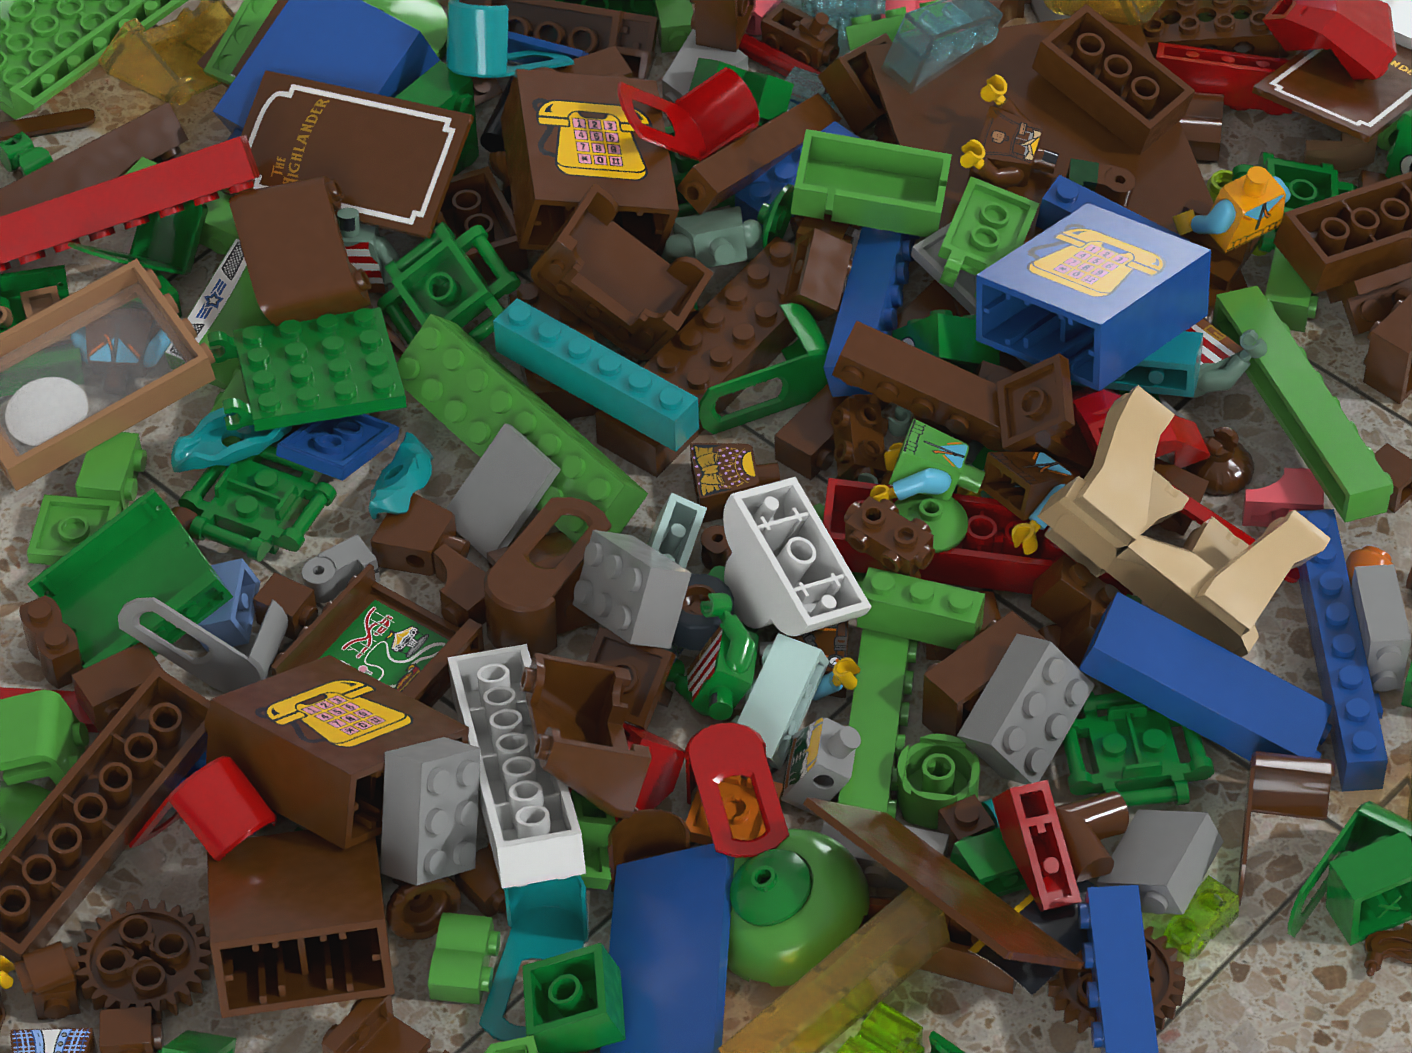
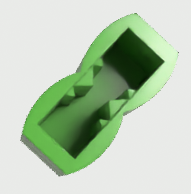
M442 913L428 977L430 999L480 1005L483 992L491 991L493 967L488 966L491 956H498L501 938L500 931H494L493 917Z

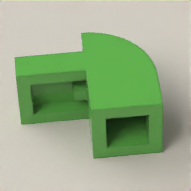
M572 790L570 795L582 833L586 874H581L580 876L586 888L607 890L611 881L607 849L608 835L614 824H616L615 817L609 816Z

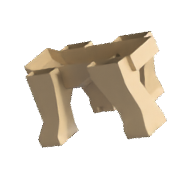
M1137 385L1130 393H1125L1115 400L1109 409L1093 466L1085 478L1082 479L1078 476L1051 495L1037 517L1050 526L1044 536L1075 561L1085 565L1096 578L1108 572L1152 607L1153 611L1243 657L1250 652L1259 638L1255 622L1290 569L1303 565L1322 552L1331 538L1295 509L1288 512L1285 517H1280L1271 522L1264 534L1250 546L1242 539L1236 537L1213 516L1205 521L1201 527H1197L1190 533L1183 548L1141 535L1150 526L1159 524L1181 511L1189 497L1174 488L1169 481L1154 470L1155 453L1160 435L1169 425L1175 414Z

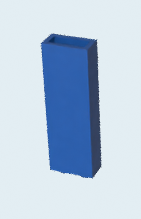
M1118 591L1103 612L1079 666L1081 672L1249 761L1251 760V755L1256 751L1320 758L1322 753L1317 751V747L1324 743L1332 728V724L1327 722L1333 707L1332 705Z

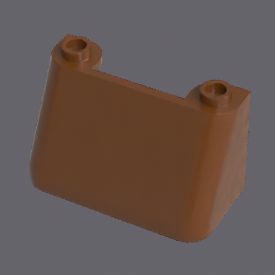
M327 176L248 190L229 199L257 303L266 318L276 327L286 320L302 322L317 319L324 314L337 315L357 311L371 305L367 291L371 288L370 281L363 269L357 270L349 262L334 212L341 208L340 200L344 199L343 191L335 179L330 180Z
M594 183L532 267L531 278L540 289L628 355L638 360H649L678 332L714 272L693 257H679L672 264H669L612 221L618 212V204L611 193Z
M534 652L530 668L524 667L522 671L520 691L526 694L535 738V759H539L542 769L609 816L630 819L652 757L648 746L632 744L631 749L629 750L623 728L628 704L621 703L620 701L625 686L629 687L631 683L629 669Z

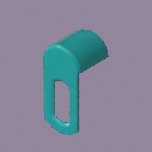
M459 0L448 1L446 66L453 73L469 77L498 78L512 76L515 74L516 69L532 70L539 67L557 68L574 65V61L570 57L557 53L525 50L507 54L509 15L507 5L483 6L461 3ZM529 57L552 59L518 66H507L508 61Z
M580 875L571 876L566 879L531 883L523 887L504 888L507 922L511 931L479 1025L493 1039L503 1042L527 1037L526 1026L514 1025L503 1017L521 962L530 958L543 960L581 949L589 941L586 886Z

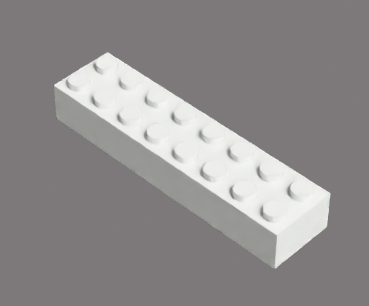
M527 644L447 657L452 697L458 720L469 727L468 744L481 748L478 798L502 889L514 886L523 887L531 883L566 879L571 876L586 874L582 833L569 788L542 769L539 759L534 757L535 738L526 694L520 691L522 671L524 667L530 668L532 662Z

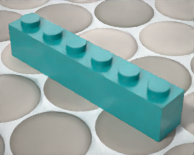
M516 298L493 320L496 352L676 452L699 429L698 397Z

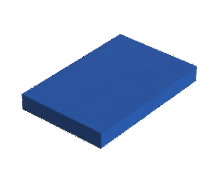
M367 414L306 423L277 444L276 456L343 481L398 439L400 427Z

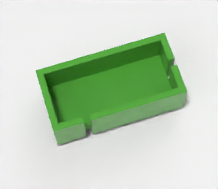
M806 129L794 186L791 214L823 220L824 215L829 214L832 215L831 221L927 238L939 230L952 154Z

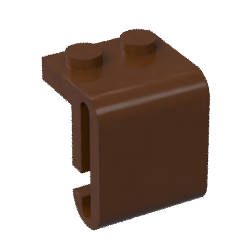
M557 531L545 535L528 556L537 566L555 568L574 544L562 531ZM510 546L487 552L489 569L495 565ZM584 561L553 597L556 600L557 634L597 623L596 620L572 605L574 601V588L580 579Z
M391 995L357 999L350 1013L339 1025L334 1024L328 1029L321 1043L323 1053H430L428 1050L431 1047L430 1039L394 1016Z

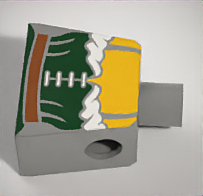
M822 717L792 735L780 800L816 815L804 806L803 803L807 797L831 801L849 782L852 776L855 751L861 743V737L857 730L851 726H843L829 718Z

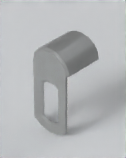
M155 597L136 598L125 603L118 614L119 629L211 687L228 693L267 678L287 630L288 617L283 608L272 599L259 632H251L248 644L233 647ZM146 612H155L166 619V621L174 624L176 628H180L186 634L209 647L207 655L197 658L191 657L142 626L139 618Z

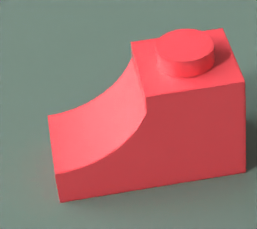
M1284 468L1283 476L1275 483L1263 488L1245 489L1242 526L1268 527L1271 522L1280 517H1285L1288 512L1294 509L1296 511L1322 510L1324 508V491L1310 469Z

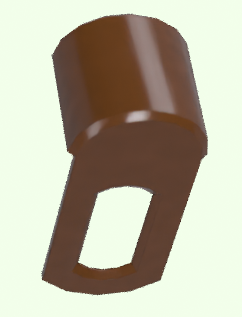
M573 497L551 498L495 565L488 569L484 577L487 637L495 648L500 649L527 644L530 658H533L534 652L547 655L557 647L556 600L553 597L584 561L585 548L590 543L593 530L608 532L611 529V523L602 510L588 501ZM562 515H573L586 522L588 529L555 568L540 567L530 560L528 556Z
M1256 751L1251 755L1236 906H1241L1251 812L1322 821L1327 819L1332 777H1335V763L1332 760Z
M645 809L633 812L630 819L622 818L614 824L608 835L611 892H614L616 865L691 848L690 830L682 818L665 810Z

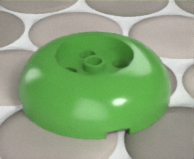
M788 829L789 837L776 848L797 854L805 862L811 874L809 898L794 916L776 925L756 926L741 919L731 905L727 968L740 978L748 982L750 979L766 982L772 987L790 986L808 981L837 964L859 938L856 932L863 916L868 915L870 895L866 876L856 858L847 848L835 839L820 832L806 829ZM751 857L735 858L733 877L741 865Z

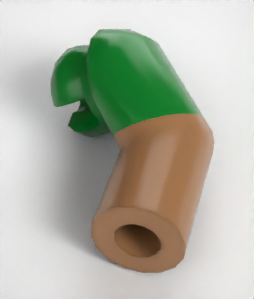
M0 296V328L6 329L11 326L13 316L9 300Z

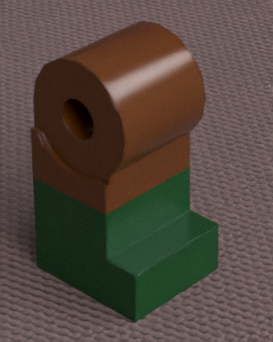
M1073 158L1070 159L1065 178L1125 208L1129 205L1136 184L1134 175L1127 169Z

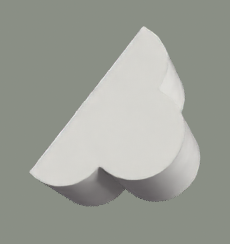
M796 477L730 495L724 508L723 524L725 536L732 554L725 566L724 583L731 590L734 597V613L741 622L751 628H761L774 624L782 633L788 636H798L862 617L871 609L872 606Z

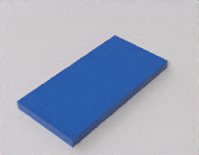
M713 843L616 865L609 954L621 970L626 1040L600 1047V1053H722L732 905L730 901V886L733 880L735 857L716 852Z

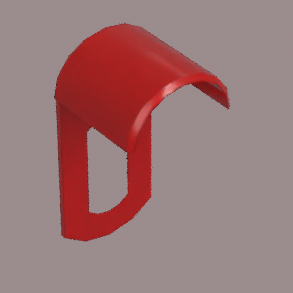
M727 67L677 99L675 103L626 83H618L617 94L621 108L639 138L701 162L756 129L759 124V109L750 89L736 72ZM633 100L662 111L673 127L675 136L643 124L634 110Z
M734 722L716 723L702 728L693 735L685 748L687 804L691 805V793L697 784L715 851L731 857L741 858L754 857L764 851L776 849L789 837V832L767 762L766 744L761 735L749 726ZM742 775L751 779L766 829L760 837L752 840L733 838L718 786L725 778Z
M222 756L206 764L178 785L167 796L128 846L133 848L143 844L182 818L214 860L221 861L226 854L259 829L270 823L275 826L277 816L230 756ZM173 806L176 810L175 814L156 827Z

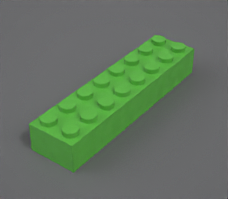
M430 314L398 360L397 367L403 388L480 458L506 423L518 430L561 469L535 506L538 511H541L547 502L554 497L581 499L592 503L605 513L611 523V529L608 532L621 533L647 497L648 493L456 323ZM562 515L554 524L574 543L588 529L584 520L573 515Z

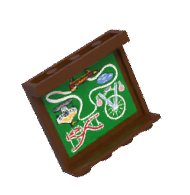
M368 564L359 575H354L349 580L346 588L335 600H331L325 605L322 613L310 626H305L300 631L296 641L285 652H280L276 656L271 666L272 676L331 655L432 708L451 687L447 657L484 651L483 629L481 624L470 618L460 628L379 584L375 579L374 566Z

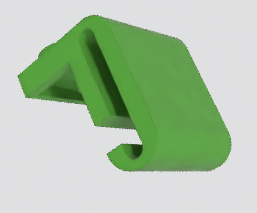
M39 690L0 699V771H3V780L7 785H13L50 777L54 784L57 785L85 752V746L89 744V732L85 723L78 720L60 694L51 690Z

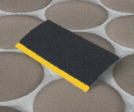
M1088 880L1077 883L1082 901L1080 903H1085L1087 887H1097ZM1030 893L1014 908L1074 955L1082 950V943L1088 942L1087 929L1079 928L1078 904L1040 912ZM981 940L968 950L1000 968L1032 996L1063 968L1004 959Z

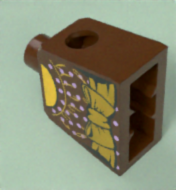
M690 443L691 473L697 504L707 508L702 523L722 519L724 504H726L731 494L780 481L778 462L756 465L753 447L749 444Z

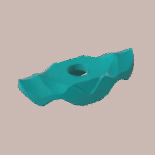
M224 408L217 409L206 415L191 434L179 437L176 440L171 453L173 472L180 473L193 469H204L214 465L229 466L231 463L250 456H256L269 445L279 441L283 436L291 432L292 426L256 432L254 425L245 426L238 430H227L224 417L233 416L237 413L225 414ZM229 436H236L242 439V441L228 447L222 444L223 439Z
M406 431L404 441L400 444L392 462L381 471L374 488L371 490L368 510L373 520L379 519V513L382 512L392 514L406 513L409 510L412 494L426 486L431 477V461L434 457L412 433Z

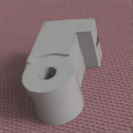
M358 534L323 551L318 556L307 561L302 567L303 583L305 586L314 589L316 603H326L336 598L338 593L346 588L349 580L354 575H359L368 564L374 566L376 582L381 580L377 559Z

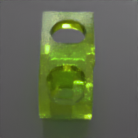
M1208 875L1198 887L1184 914L1174 915L1168 923L1163 936L1167 937V943L1173 948H1177L1187 958L1193 960L1205 949L1210 939H1213L1224 926L1229 927L1239 916V896ZM1214 893L1219 895L1223 899V901L1216 897Z

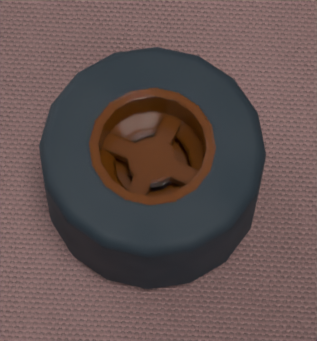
M691 574L672 641L677 646L688 650L701 651L722 623L719 617H705L701 612L700 603L702 601H710L709 593L728 594L732 600L731 615H734V597L729 586L719 578L708 574Z

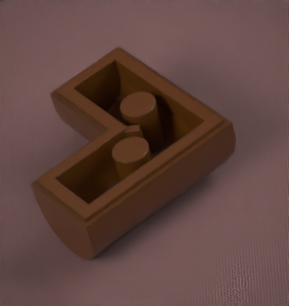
M1112 791L1056 806V812L1076 883L1110 874L1114 867V860L1100 840L1126 832L1129 823V812L1123 797L1118 792Z

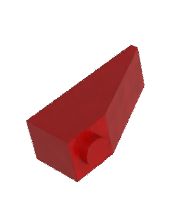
M1048 780L1012 787L992 798L1002 838L1040 912L1082 902Z

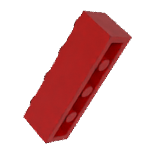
M1158 43L1156 60L1194 89L1195 93L1224 95V105L1238 111L1256 109L1276 116L1284 113L1292 114L1291 109L1252 93L1253 87L1289 61L1288 59Z

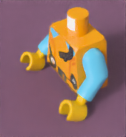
M1254 166L1248 170L1246 175L1225 184L1220 189L1208 215L1195 216L1192 209L1172 218L1179 235L1191 231L1197 234H1210L1226 253L1278 228L1283 218L1284 205L1290 199L1291 194L1279 177H1272L1265 168Z

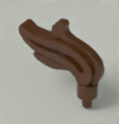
M1404 923L1403 928L1400 930L1378 931L1367 937L1364 944L1366 953L1364 967L1367 969L1366 974L1369 977L1374 976L1375 972L1380 970L1382 961L1388 957L1412 964V925L1410 923Z

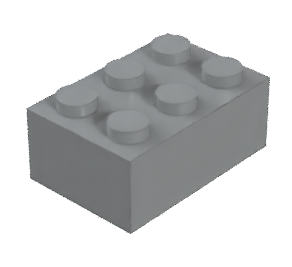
M593 530L590 543L585 548V561L580 579L574 588V601L572 605L629 644L670 649L692 573L633 535Z
M1016 634L957 736L1002 778L1022 784L1039 782L1095 684L1051 641Z
M442 737L385 752L381 874L417 886L475 869L481 748Z

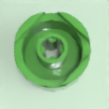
M928 734L920 737V742L910 748L907 745L902 750L897 765V802L902 811V817L906 822L937 829L939 809L974 794L978 798L980 763L975 752L973 755L966 748L965 742L947 734Z

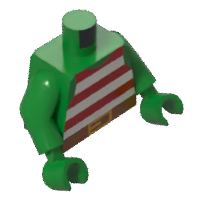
M709 593L710 601H702L700 603L701 612L705 617H719L722 623L687 669V676H684L685 668L683 662L679 659H674L666 682H674L676 684L675 690L699 714L711 716L716 720H726L732 715L733 710L753 683L759 635L746 630L738 616L731 615L732 600L728 594Z

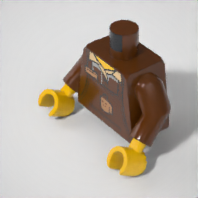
M994 75L987 79V85L981 89L980 96L984 101H994L995 104L989 107L978 141L975 139L970 140L961 148L965 154L960 157V163L964 168H970L968 179L972 176L999 188L1025 187L1028 184L1032 169L1054 174L1059 153L1039 148L1043 134L1042 127L1034 124L1022 114L1009 96H1003L1007 91V83L1002 76Z

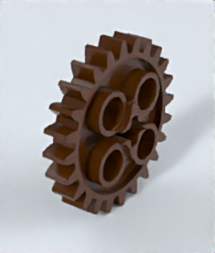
M144 899L141 909L136 910L131 902H127L125 913L120 914L116 909L111 908V920L107 921L97 917L98 931L92 929L84 931L87 942L77 944L80 956L76 958L81 970L75 973L84 999H91L95 1011L103 1007L107 1010L151 1006L156 1020L161 1022L163 1018L162 1011L168 1009L176 1016L179 1014L177 1007L179 1002L189 1006L193 1005L190 992L203 994L202 980L211 979L209 966L213 965L210 937L206 936L203 923L196 924L195 916L192 912L183 916L181 905H176L168 912L165 900H161L155 909L150 908L148 899Z
M1149 926L1144 930L1151 980L1155 1026L1157 1029L1163 1030L1165 1017L1174 1019L1176 1006H1181L1186 977L1183 976L1184 963L1176 961L1177 948L1166 949V936H1161L1154 940L1152 938L1154 927ZM1081 950L1076 956L1083 961ZM1084 966L1081 970L1063 967L1048 981L1047 994L1048 997L1054 998V1011L1064 1010L1063 1022L1065 1024L1076 1019L1078 1020L1077 1032L1080 1034L1088 1027L1091 1028V1022H1097L1096 1008H1089L1087 1002V982H1093L1091 968H1084Z

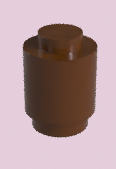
M61 941L22 955L23 960L13 963L25 995L36 992V995L76 981L73 972L81 970L73 947L63 948Z

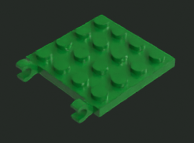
M381 307L361 308L357 311L337 315L324 314L317 319L302 322L286 320L277 327L274 324L248 326L244 329L233 330V337L228 336L222 331H214L207 334L210 347L221 346L218 349H211L216 361L215 363L238 358L248 399V404L238 398H228L222 401L225 414L237 413L233 416L224 417L227 430H238L245 426L254 425L256 432L407 407L406 395Z

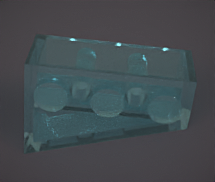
M941 0L905 13L881 69L911 95L983 46L991 43L999 32L997 27L1003 13L988 0Z

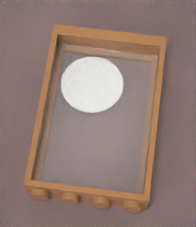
M137 259L0 333V468L16 491L216 379L211 366L216 361L211 350L205 342L200 345L195 339L197 338V333L187 317L182 320L177 315L179 313L178 306L169 293L165 295L161 293L159 289L162 287L154 271L151 268L145 271Z

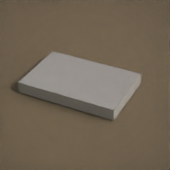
M505 423L446 508L455 515L456 531L487 559V552L507 547L561 469L512 425Z

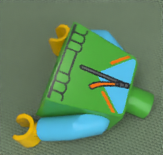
M913 419L904 442L892 444L888 451L884 453L886 469L893 471L889 484L893 485V487L889 488L886 485L874 486L870 497L878 502L881 499H888L892 502L894 498H898L901 501L919 493L939 500L949 501L956 485L978 493L986 472L965 464L970 448L967 444Z

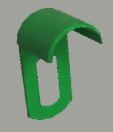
M190 200L183 203L185 208L183 211L160 218L158 211L148 214L150 222L139 225L136 228L130 254L69 242L68 246L117 263L128 264L137 259L143 268L188 275L192 270L208 207L206 204L195 206L194 201Z
M795 303L779 305L798 337L792 345L781 350L786 361L707 389L699 402V420L705 430L714 435L809 402L828 384L823 367L829 344L810 311L803 305ZM776 377L782 382V390L776 398L724 416L716 412V402L721 396L735 393L742 389L745 390L747 387L756 386V384Z
M1371 801L1361 804L1300 889L1291 910L1287 934L1295 938L1327 892L1328 876L1302 912L1306 897L1337 853L1339 855L1345 851L1354 852L1371 845L1374 840L1381 836H1392L1402 831H1405L1412 841V821Z

